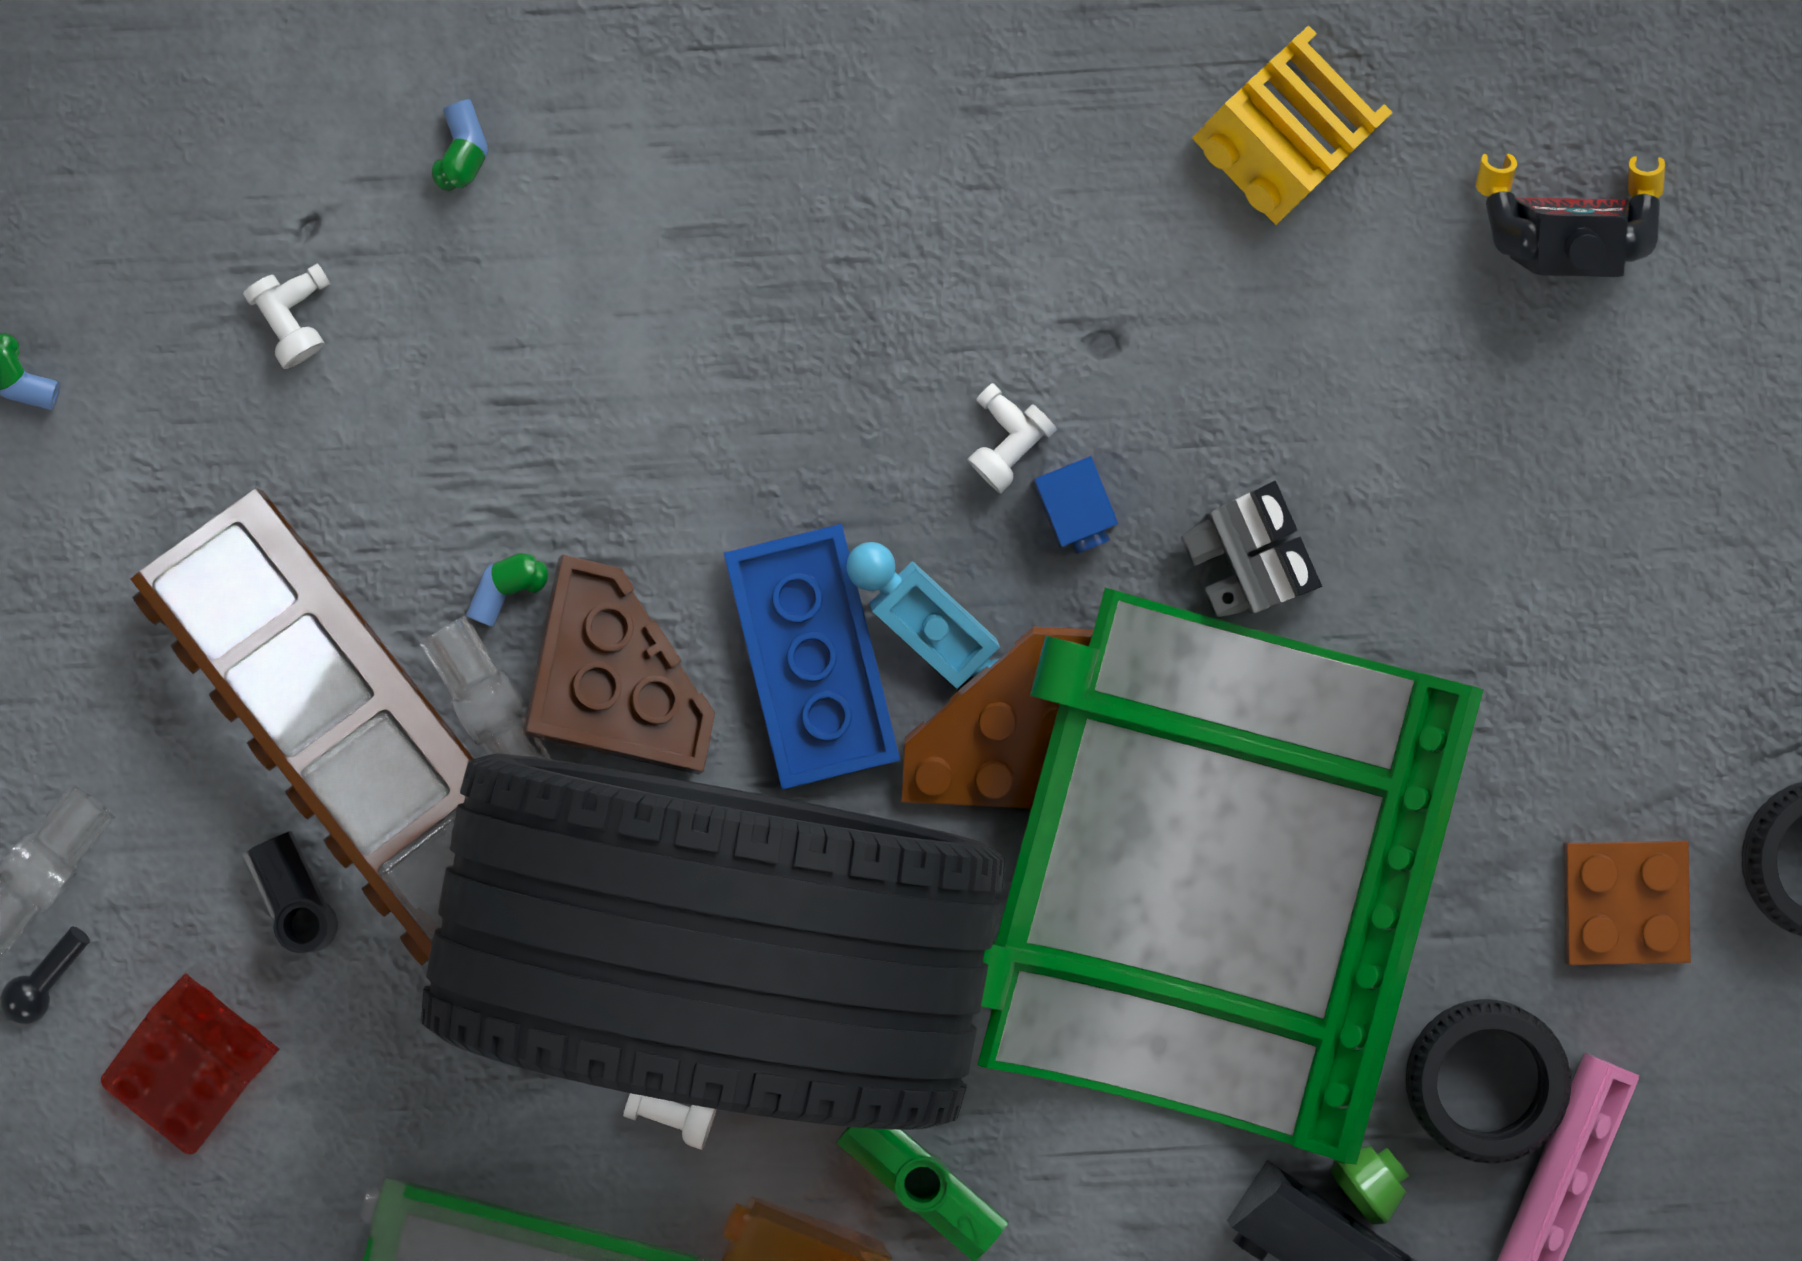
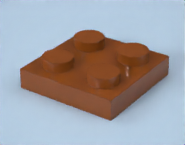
M1689 841L1564 842L1566 964L1691 963Z

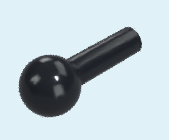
M74 926L70 927L30 976H18L5 985L1 993V1007L9 1019L20 1024H30L38 1021L45 1015L50 1003L49 990L90 943V939L84 931Z

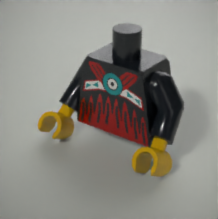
M1483 154L1475 187L1478 192L1488 197L1486 199V208L1496 248L1529 271L1543 276L1621 277L1624 276L1626 262L1645 258L1656 247L1660 200L1658 198L1664 192L1665 182L1664 159L1658 157V168L1650 172L1641 171L1636 168L1637 156H1633L1630 159L1627 185L1628 194L1632 197L1630 202L1623 199L1516 197L1510 192L1517 168V160L1511 154L1505 155L1502 169L1491 166L1488 163L1487 154Z

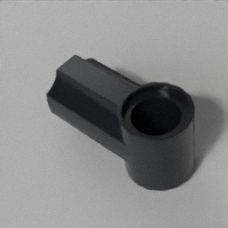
M292 831L271 838L242 854L273 919L275 937L281 946L296 953L315 952L328 946L337 934L338 921L336 913L324 901ZM302 908H308L313 911L318 917L320 924L318 934L308 943L298 939L292 928L293 918Z

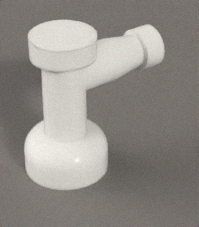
M318 263L308 268L307 273L292 278L280 285L274 275L266 276L252 284L243 293L250 305H258L280 340L275 348V356L283 369H289L307 360L325 344L314 328H300L289 310L307 298L317 288L321 290L330 284Z
M992 383L978 396L976 401L984 409L988 408L998 423L1010 435L994 450L987 447L979 448L967 460L991 487L1002 494L1013 481L1011 467L1042 436L1049 439L1057 431V428L1033 404L1023 413L1015 404L1002 396V391Z
M630 1093L623 1117L636 1120L639 1115L682 1130V1138L687 1145L702 1150L710 1133L717 1109L695 1105L688 1107L673 1101Z

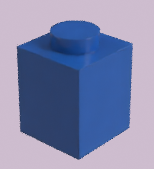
M1092 456L1033 480L1059 548L1072 543L1076 554L1110 541L1106 529L1119 523Z

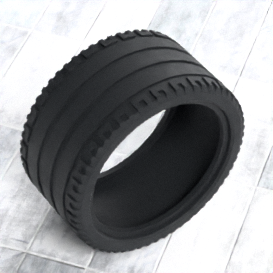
M489 754L468 761L460 788V794L464 795L465 799L464 803L457 804L449 848L455 854L453 866L446 867L438 908V915L443 918L442 928L434 931L426 978L431 984L423 988L421 1023L427 1029L453 1046L505 1064L598 1087L695 1106L785 1120L871 1129H926L957 1120L967 1088V1084L963 1083L962 1078L969 1075L977 1028L971 1024L973 1014L980 1012L988 971V964L983 962L984 952L992 948L1000 902L995 900L996 892L1003 891L1005 857L989 845L952 833L876 816L644 773L508 754Z

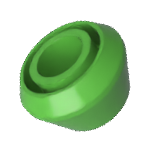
M1371 1145L1362 1147L1357 1165L1333 1161L1331 1173L1364 1218L1372 1225L1387 1224L1407 1194L1401 1182L1409 1177V1174L1388 1147L1378 1154Z

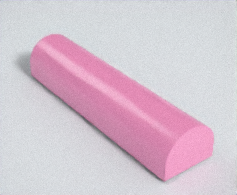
M1584 1052L1571 1083L1570 1101L1565 1116L1554 1134L1546 1142L1497 1261L1564 1260L1636 1088L1639 1075Z

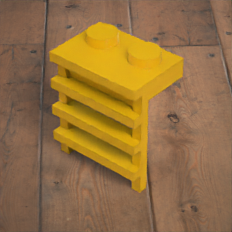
M1309 25L1254 75L1234 96L1225 102L1192 137L1203 149L1209 162L1215 167L1222 169L1245 193L1249 203L1256 210L1264 213L1275 225L1393 113L1385 104L1374 112L1308 44L1317 34ZM1291 60L1358 130L1352 133L1286 63ZM1267 81L1336 150L1332 155L1264 86Z

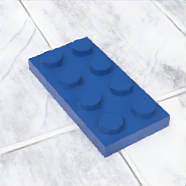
M842 524L725 552L724 557L782 790L900 761L859 590L847 574L846 564L849 550Z

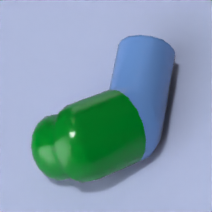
M471 99L459 101L443 109L453 141L442 160L435 161L432 166V178L435 184L443 190L451 191L456 187L464 188L474 181L487 157L488 145Z
M0 333V395L10 400L53 410L59 395L60 382L26 373L18 359L20 354L19 342L9 334Z
M518 553L489 565L480 579L466 616L494 627L506 596L524 589L531 593H537L545 587L549 575L547 566L541 561H535L533 555Z

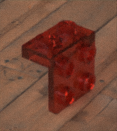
M185 973L150 1009L101 1076V1084L105 1090L186 1154H194L205 1143L240 1095L264 1070L280 1049L263 1036L256 1027L248 1024L216 998L210 990L201 986Z

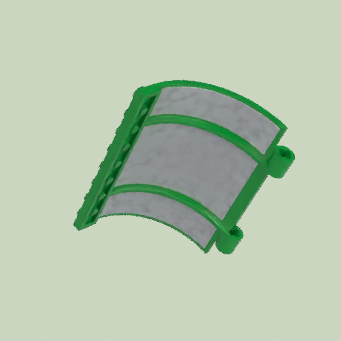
M1105 588L1089 647L1045 635L1030 696L1059 703V708L996 942L993 941L991 949L984 952L983 962L988 964V971L981 1006L991 1008L992 1011L977 1065L988 1069L1058 1081L1142 1101L1269 1137L1342 1163L1357 1165L1484 689L1318 647Z

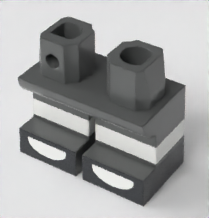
M1276 480L1207 513V521L1196 525L1181 536L1182 543L1193 566L1223 554L1232 573V576L1203 588L1215 617L1237 614L1248 610L1249 614H1255L1291 598L1323 587L1301 536L1290 539L1250 558L1247 556V553L1298 531Z

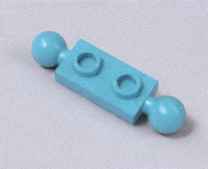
M866 542L858 545L851 551L847 559L846 568L852 583L863 590L880 591L869 603L872 612L955 688L958 689L971 675L975 677L985 667L988 666L990 668L999 660L989 659L1000 648L997 638L913 561L897 574L895 572L894 557L884 545L876 542Z

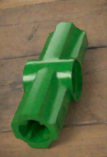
M847 1127L836 1141L840 1147L895 1193L905 1207L918 1213L972 1261H977L1009 1224L1008 1220L953 1174L939 1157L929 1153L904 1130ZM921 1166L929 1167L936 1172L940 1179V1185L936 1192L927 1197H916L908 1191L905 1186V1178L914 1168Z

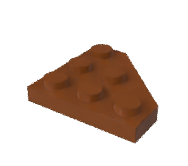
M1033 626L1015 642V646L990 668L988 666L985 667L950 698V702L926 723L924 721L906 735L902 802L1032 809L1059 708V703L1030 696L1045 635L1089 647L1094 629Z

